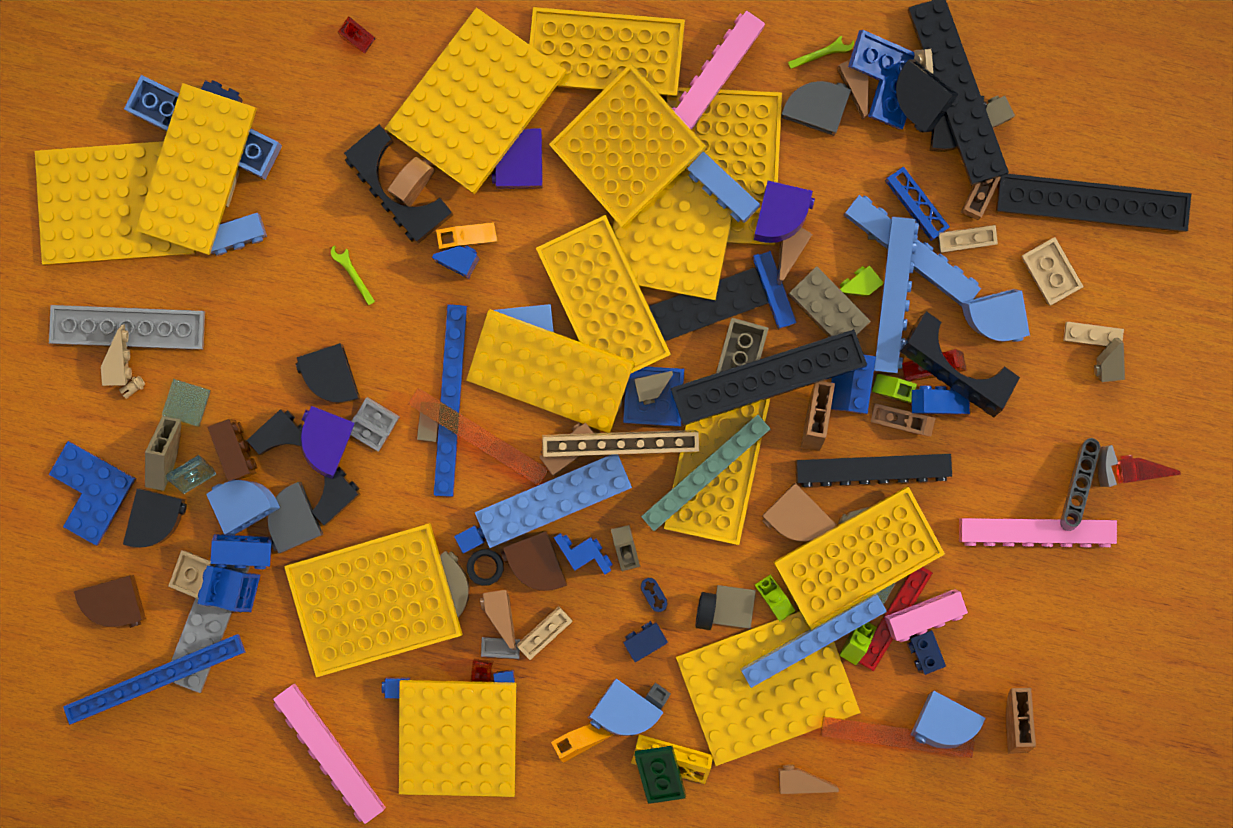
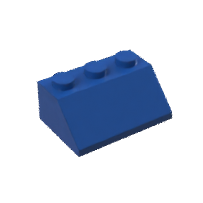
M864 355L867 367L831 379V383H835L831 405L832 410L868 414L876 356Z
M214 534L211 545V564H215V567L235 565V568H246L247 565L254 566L255 569H266V566L270 567L272 537Z

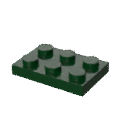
M673 745L635 751L634 756L648 804L686 798Z

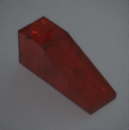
M953 349L942 352L945 359L959 373L967 371L962 351ZM914 361L902 363L906 381L935 378L934 375L924 370Z
M1132 454L1121 456V460H1117L1118 464H1116L1119 483L1181 475L1179 470L1142 458H1133Z

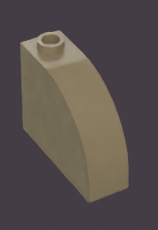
M162 416L145 451V487L165 490L177 458L181 436V419Z
M444 551L440 558L457 617L459 618L469 600V582L466 573L457 562L459 560L452 551L450 553Z

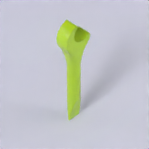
M839 36L829 46L789 61L790 69L828 54L847 53L852 50L854 40L850 45H844L841 40L842 36Z
M333 246L331 249L333 259L347 270L367 304L374 303L375 300L351 263L349 250L346 249L343 254H337L335 251L336 246Z

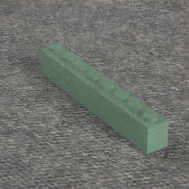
M756 415L641 517L655 531L766 434L770 427L759 415Z

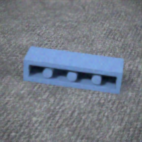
M702 152L687 168L690 172L688 176L695 183L701 182L704 185L702 189L709 196L712 194L718 198L716 202L723 209L726 207L732 211L730 215L737 222L741 220L745 223L760 207V204L706 153Z

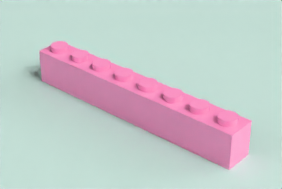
M747 10L744 15L740 13L736 18L734 29H729L723 37L724 43L721 46L719 44L712 52L714 57L711 61L707 60L701 68L703 71L701 75L694 77L690 83L692 87L689 92L684 91L681 95L679 106L672 108L691 130L764 29L765 23Z
M959 518V541L964 542L965 546H976V542H984V546H995V542H1003V546H1014V542H1022V546H1034V543H1041V546L1053 547V543H1060V547H1072V543H1080V547H1091V543H1099V547H1111V544H1117V520H1081V523L1074 530L1066 531L1061 527L1060 520ZM1067 520L1070 524H1075V520Z
M296 684L291 685L273 699L275 701V708L280 713L283 712L287 717L285 719L286 723L290 728L294 727L298 732L297 737L302 744L306 743L309 747V754L314 760L317 758L321 765L319 767L322 772L331 777L333 787L337 791L340 790L342 792L344 802L348 806L351 805L355 810L354 815L358 821H363L366 824L381 813L386 807Z

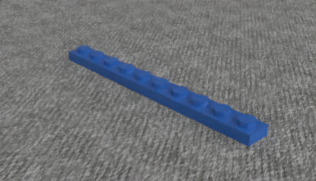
M448 304L434 483V495L453 497L467 317V306Z
M239 634L63 706L69 725L246 653Z

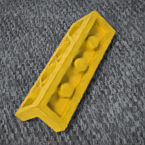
M639 734L635 751L673 745L678 766L684 768V770H680L681 777L702 784L706 783L713 759L711 754ZM633 754L631 764L637 765ZM694 772H702L704 775H696Z

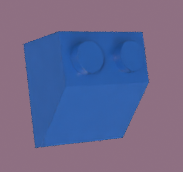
M467 245L465 248L458 246L435 253L432 256L435 262L467 279L470 278L479 261L476 250Z

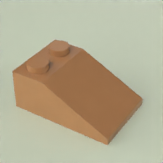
M501 590L483 593V598H480L481 609L485 611L509 648L517 650L509 592Z

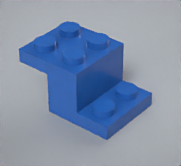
M560 533L554 537L574 571L594 558L604 574L611 571L610 566H612V562L607 554L603 556L600 552L602 546L597 538L593 540L590 537L571 549L570 546L573 543L567 534L563 536Z
M207 566L203 572V583L198 592L197 604L215 606L233 612H251L260 575L227 567Z

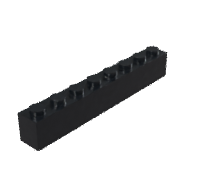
M951 454L795 460L796 483H801V487H811L815 482H820V486H832V482H839L840 485H851V481H859V484H870V480H878V484L890 483L889 479H897V483L909 482V478H916V482H928V478L935 477V481H947V477H952Z

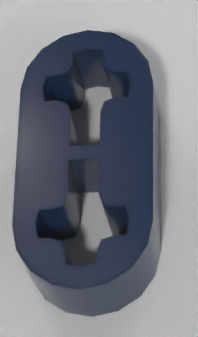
M645 578L641 583V589L648 603L654 611H664L667 607V599L657 581L653 578ZM645 582H654V594H651L649 589H644L646 586ZM657 595L659 600H664L662 608L654 607L655 599L653 596Z

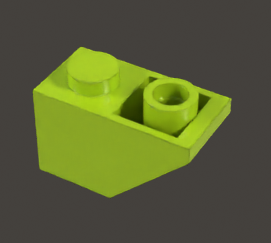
M870 265L867 268L862 266L854 272L856 276L851 281L847 278L840 284V290L845 295L867 297L884 283Z
M877 374L872 392L905 403H911L912 390L916 389L917 384Z
M771 574L755 584V587L779 622L795 612L789 599Z
M867 622L853 630L839 656L857 665L866 654L877 627Z

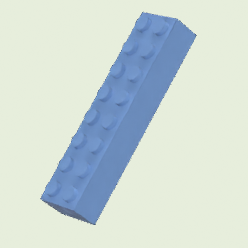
M141 75L124 109L128 113L167 131L179 93ZM250 129L238 167L266 180L282 145Z
M612 454L475 512V515L489 548L626 491L632 488L618 454Z

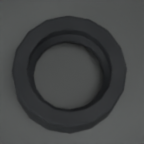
M481 549L473 553L467 563V573L470 579L481 586L497 582L504 570L500 555L490 549ZM482 556L491 557L496 563V572L488 579L480 578L474 571L475 561Z
M701 592L696 616V628L711 630L716 608V594Z

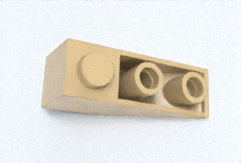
M125 324L121 325L117 330L101 365L102 386L126 385L132 377V370L128 367L130 350L127 349L126 344L129 340V333L125 330Z

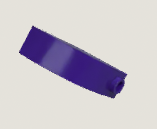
M541 128L523 130L497 164L496 172H492V184H496L497 189L543 188Z
M767 181L754 240L775 243L784 241L796 234L806 220L808 209H813L815 198L811 197L813 191Z
M311 406L309 411L305 410L302 421H304L301 433L302 453L307 463L316 472L333 479L355 423Z

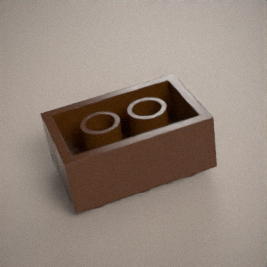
M227 419L207 427L228 482L241 480L256 474L257 464L254 458H250L248 451L251 449L249 443L242 437L241 433H244L240 422L237 423L236 420Z

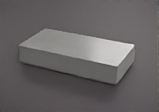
M482 637L481 657L519 659L520 649L517 646V650H511L503 638ZM515 639L516 645L520 642V639Z

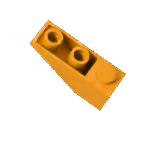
M494 222L436 230L441 252L458 246L464 248L466 245L470 247L497 242Z
M588 724L566 733L551 743L560 760L564 763L614 734L607 732L603 728L597 729L593 725Z

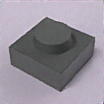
M655 682L645 699L661 710L671 693Z

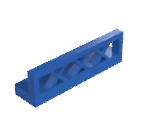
M904 166L885 180L886 184L913 219H916V223H919L920 228L930 241L950 227ZM901 173L907 178L906 186H902L896 178ZM908 189L917 191L918 201L912 199L908 194ZM920 204L927 205L930 208L929 216H925L919 208ZM931 220H939L943 228L937 231L931 224Z
M771 251L754 255L752 260L767 296L768 304L778 330L795 324L796 320L783 284H777L778 270Z

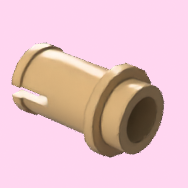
M140 376L132 377V381L119 390L121 394L129 390L123 395L128 399L129 396L139 389L142 390L145 382Z

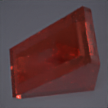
M349 16L338 31L343 40L363 53L367 52L375 40L372 34Z
M475 658L472 664L471 682H491L494 661Z

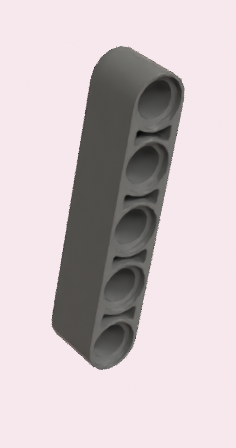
M1094 438L1085 440L1078 451L1060 520L1061 527L1066 531L1074 530L1081 523L1100 451V444ZM1091 446L1094 451L1092 453L1088 452L1085 447ZM1081 463L1087 464L1089 470H1084L1081 467ZM1076 481H1081L1084 484V488L1078 487ZM1071 500H1078L1080 506L1073 505ZM1067 517H1072L1075 520V524H1070L1067 521Z

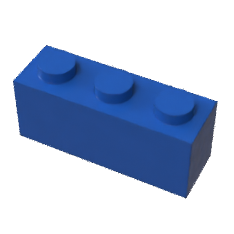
M920 386V390H912V413L970 414V401L958 392H955L951 387L950 390H947V386H935V390H933L931 386Z

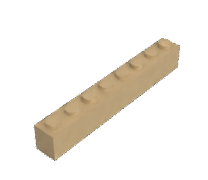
M697 430L542 435L543 457L699 451V433Z

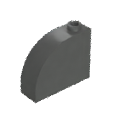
M817 81L805 84L794 91L788 98L781 118L835 136L851 89H848V86L843 83L833 84Z
M301 482L286 487L276 496L280 508L268 515V527L273 539L272 547L274 551L283 553L324 535L317 517L311 512L313 508Z

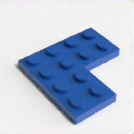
M859 30L848 67L879 80L868 117L901 130L904 128L907 117L901 110L897 100V80L905 63L908 60L914 59L915 52L865 30Z
M70 441L66 443L49 473L50 476L82 493L63 527L92 544L99 545L136 478Z

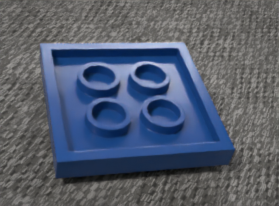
M644 367L631 373L625 389L623 423L681 427V419L670 389L683 384L684 369ZM672 371L671 379L659 398L654 399L655 403L644 405L643 402L639 403L634 379Z

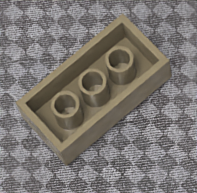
M815 267L788 294L828 337L853 329L857 335L871 322L818 267Z
M731 318L716 373L760 360L769 328Z

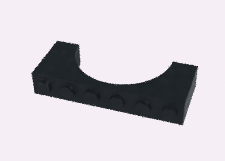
M379 124L344 152L347 157L345 161L351 169L355 166L359 171L356 175L363 183L366 181L371 186L369 191L374 197L377 198L379 196L383 200L381 203L383 208L387 212L392 211L395 215L393 220L399 227L403 225L406 228L407 232L405 234L411 242L415 240L419 244L452 217L453 213L441 198L428 205L409 207L394 202L384 193L379 180V165L384 152L393 143V140Z
M926 311L915 323L900 352L994 418L1004 409L1020 377L1005 366L994 377L989 379H973L959 373L948 363L940 349L938 333L942 322Z
M280 409L246 441L259 455H263L270 449L280 445L294 444L301 446L303 425L300 424L298 426L293 421L295 417L289 410L285 412ZM340 466L336 469L333 479L324 476L323 494L316 507L311 511L324 526L328 525L361 495L358 492L360 488L354 481L349 482L345 478L347 474Z

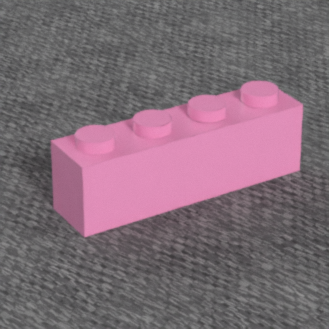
M954 589L885 616V620L892 639L904 642L909 640L911 635H921L928 632L927 629L942 627L949 620H960L963 618L962 615L968 612L961 592Z

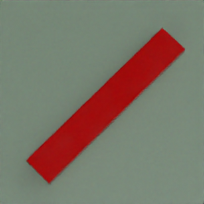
M921 567L907 576L878 624L866 654L859 661L860 664L874 672L893 640L885 616L913 606L933 572Z

